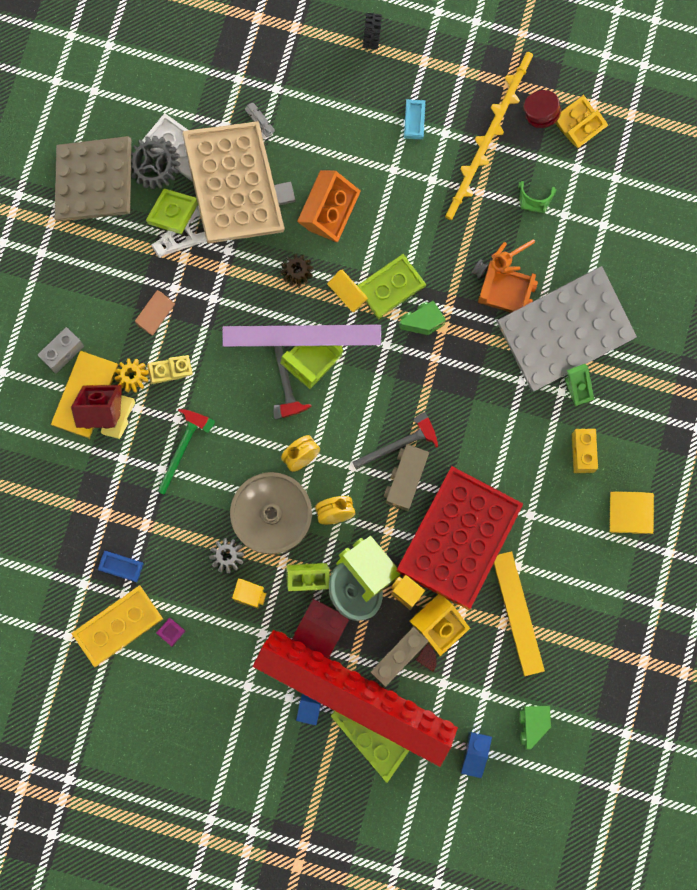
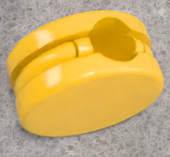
M306 435L289 445L282 453L281 459L286 463L290 471L295 472L312 462L319 454L320 447L311 436Z
M349 496L332 497L319 502L315 506L318 522L324 525L340 523L351 519L355 515L352 498Z

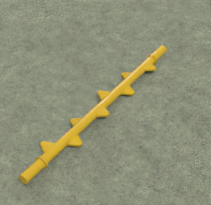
M526 52L520 66L516 69L515 75H506L505 80L509 84V88L501 104H492L491 106L495 117L486 135L476 136L475 138L479 149L471 165L461 166L460 168L464 179L455 197L452 198L453 201L445 215L447 219H453L459 205L462 204L463 197L473 196V192L469 187L478 166L489 164L484 154L493 136L503 135L504 131L500 126V122L509 104H518L520 101L515 95V91L523 75L526 74V69L533 57L532 53Z

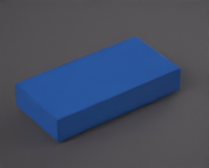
M104 550L98 570L137 583L144 563Z

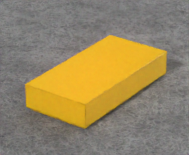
M339 270L327 283L352 312H356L368 299L343 270Z

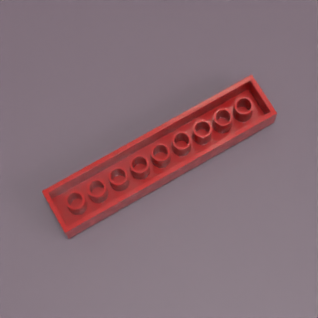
M272 631L252 666L439 767L451 749L458 729L452 722L435 716L433 712L418 707L413 701L405 700L394 691L386 690L379 686L377 682L369 681L358 672L351 671L343 667L341 663L324 657L322 653L307 648L302 642L290 639L283 632Z

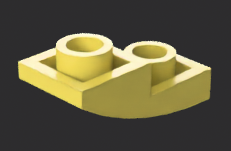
M189 355L172 357L166 361L147 364L151 384L176 380L193 374Z
M121 396L120 418L115 427L109 429L102 428L101 433L103 435L121 438L128 425L127 417L135 405L134 398Z

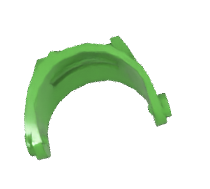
M524 181L519 182L521 209L545 213L556 194L555 187H552L548 198L534 200L524 192Z

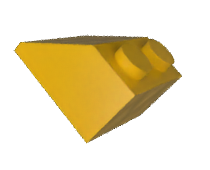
M439 594L410 620L411 624L428 640V644L440 656L470 629L454 605Z

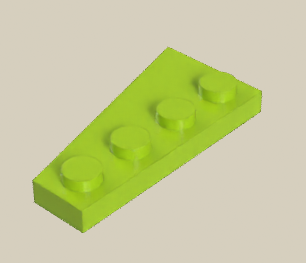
M334 711L331 715L333 720L385 782L388 783L409 750Z

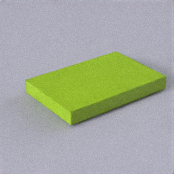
M402 254L357 286L367 296L366 304L375 316L380 319L426 287V283L405 255Z

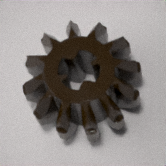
M293 254V259L287 256V263L283 262L281 264L283 269L280 273L284 276L283 281H290L289 285L291 287L297 283V287L300 288L301 282L307 285L308 279L313 278L311 272L314 271V267L310 266V259L305 260V255L297 258V254ZM296 268H300L301 272L294 273V269L296 271Z

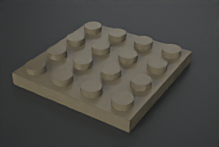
M129 136L57 145L54 218L56 221L130 214L131 138Z

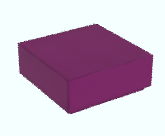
M169 617L156 634L173 647L185 633V630Z

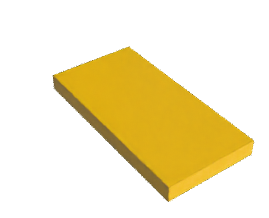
M80 351L51 425L90 439L94 428H76L71 406L83 385H111L118 364Z
M139 585L71 634L92 665L97 667L162 621L163 618Z

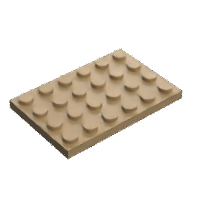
M259 121L182 132L207 244L284 232L285 228Z

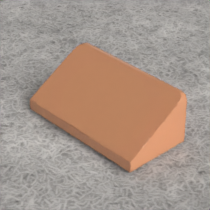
M157 290L135 320L136 325L153 336L175 303Z

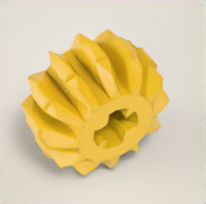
M127 359V365L120 362L119 365L122 369L115 370L118 374L115 380L119 382L118 385H121L122 388L125 387L126 392H129L132 388L134 393H136L138 386L144 389L142 382L148 383L149 380L145 376L149 374V371L144 370L145 364H139L138 359H135L133 364L130 359ZM134 372V378L130 379V373Z

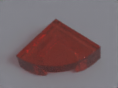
M427 643L416 661L434 672L437 662L436 654Z

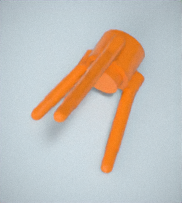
M535 240L527 242L511 253L502 252L507 245L504 242L497 252L492 255L493 266L497 270H501L502 273L520 270V267H509L512 263V257L534 244Z

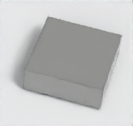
M291 182L274 185L279 205L295 202Z

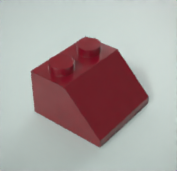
M83 385L71 406L76 428L109 429L115 427L121 414V385Z

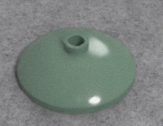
M343 563L338 564L332 571L329 579V594L335 608L344 617L354 621H362L374 616L381 606L383 590L366 602L362 598L366 590Z

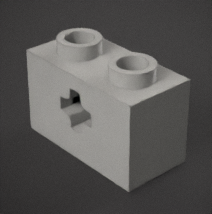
M66 327L38 356L56 374L84 345Z

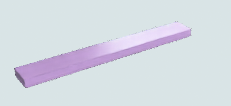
M381 325L223 326L224 347L381 345Z

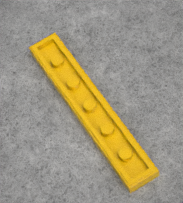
M511 551L499 554L493 564L523 675L528 676L544 672V666L513 553Z

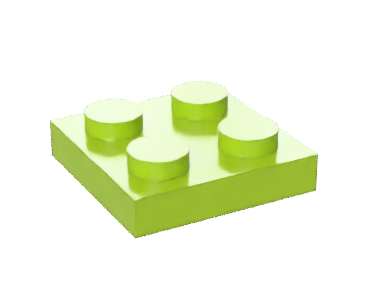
M163 189L146 221L149 225L182 234L198 206L197 198Z

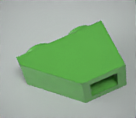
M426 301L417 307V311L404 314L399 322V327L402 330L430 335L443 327L446 319L434 301L430 303Z
M550 706L522 707V711H519L520 724H523V732H520L521 745H524V749H532L551 728Z

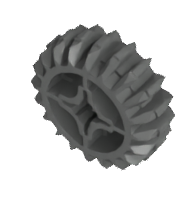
M147 136L145 143L139 140L140 146L133 145L136 151L134 153L131 152L133 157L131 159V172H133L131 177L137 178L136 183L139 185L143 183L144 188L150 186L152 190L156 188V185L162 189L163 183L168 186L169 178L175 180L172 174L179 173L175 166L181 165L180 162L175 161L180 158V155L175 153L177 148L171 147L172 143L170 141L166 142L163 137L158 139L157 136H153L151 141L150 137ZM162 148L164 152L153 154L150 149ZM144 155L145 161L141 164V159ZM152 158H154L155 160H157V161H156V165H155L156 167H154V166L151 165V164H153V163H152V161H153ZM167 158H168L167 167H166V169H165V171H164L163 165H164V163L167 161ZM152 171H155L159 175L157 177L149 178L145 177L144 174L146 172L150 173Z

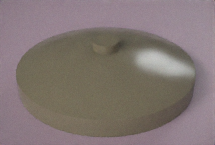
M268 472L253 476L239 487L231 503L230 519L237 537L248 548L262 554H280L291 550L304 539L312 521V506L307 492L296 480L281 473Z

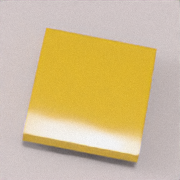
M584 95L562 110L560 118L555 123L577 148L608 126L598 109L594 110Z
M610 492L611 533L653 534V493Z

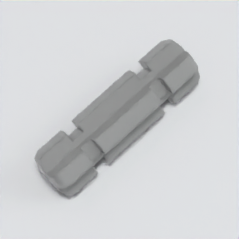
M254 103L248 104L245 111L249 116L252 115L251 118L254 122L259 121L260 129H263L262 133L266 137L271 136L275 129L271 124L268 125V120L260 110L257 111L258 107Z

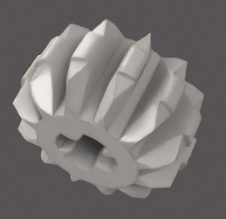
M224 538V545L221 546L220 542L217 541L216 545L219 548L212 547L210 549L213 553H216V555L209 556L210 560H216L212 566L217 567L220 565L219 572H222L224 567H226V572L230 573L231 566L237 571L238 567L235 563L243 564V561L238 557H243L244 552H237L242 546L239 544L234 547L236 542L234 539L228 545L227 538ZM226 551H230L232 558L230 560L227 558V561H224L222 554L224 552L227 554Z

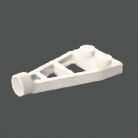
M199 206L196 207L184 229L189 235L188 240L176 243L173 239V235L176 233L168 231L160 240L151 244L159 258L206 242L205 232L194 234L189 228V224L196 217H201Z

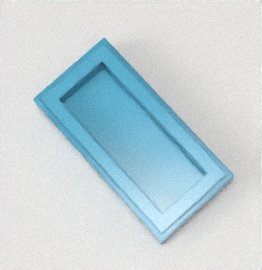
M406 99L404 138L423 139L425 100Z

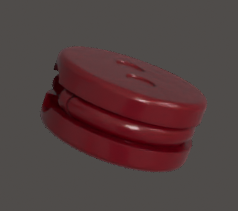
M539 90L526 98L524 112L528 123L537 128H545L558 121L561 116V106L559 98L554 92Z

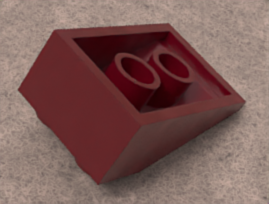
M313 599L292 640L302 642L307 648L318 651L329 659L350 619Z

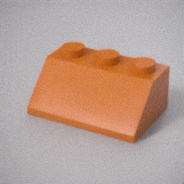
M320 170L297 222L312 233L338 242L361 191L337 171Z

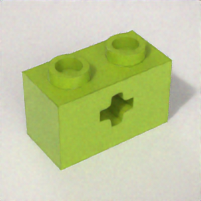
M327 563L286 565L288 591L329 589L330 576Z

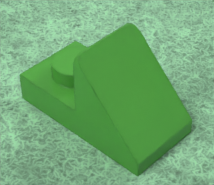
M582 364L567 370L568 377L564 378L574 405L578 406L594 400L589 367L586 364Z

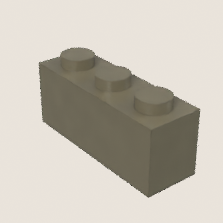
M406 444L405 449H400L397 460H400L398 468L394 467L390 477L394 479L392 486H387L384 497L387 498L386 504L409 511L429 455L428 451Z
M413 627L370 673L386 687L428 643V640Z

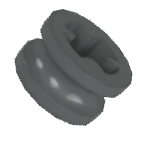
M480 259L471 274H476L477 278L480 279L489 264H484L483 260Z

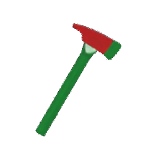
M178 409V412L185 416L187 428L159 486L158 493L165 495L194 431L200 428L208 433L215 424L214 420L189 410Z

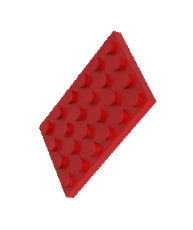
M451 466L396 572L403 576L407 575L418 584L470 610L523 503Z

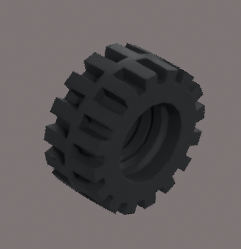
M366 13L363 48L378 50L382 14Z

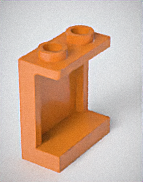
M490 261L478 303L512 313L532 302V299L529 298L531 292L535 293L538 281H535L536 274L532 273L531 276L514 271L502 273Z

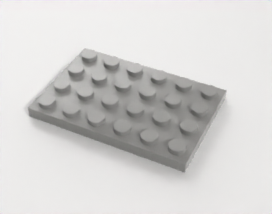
M602 266L496 320L531 392L566 375L567 370L587 364L637 337Z

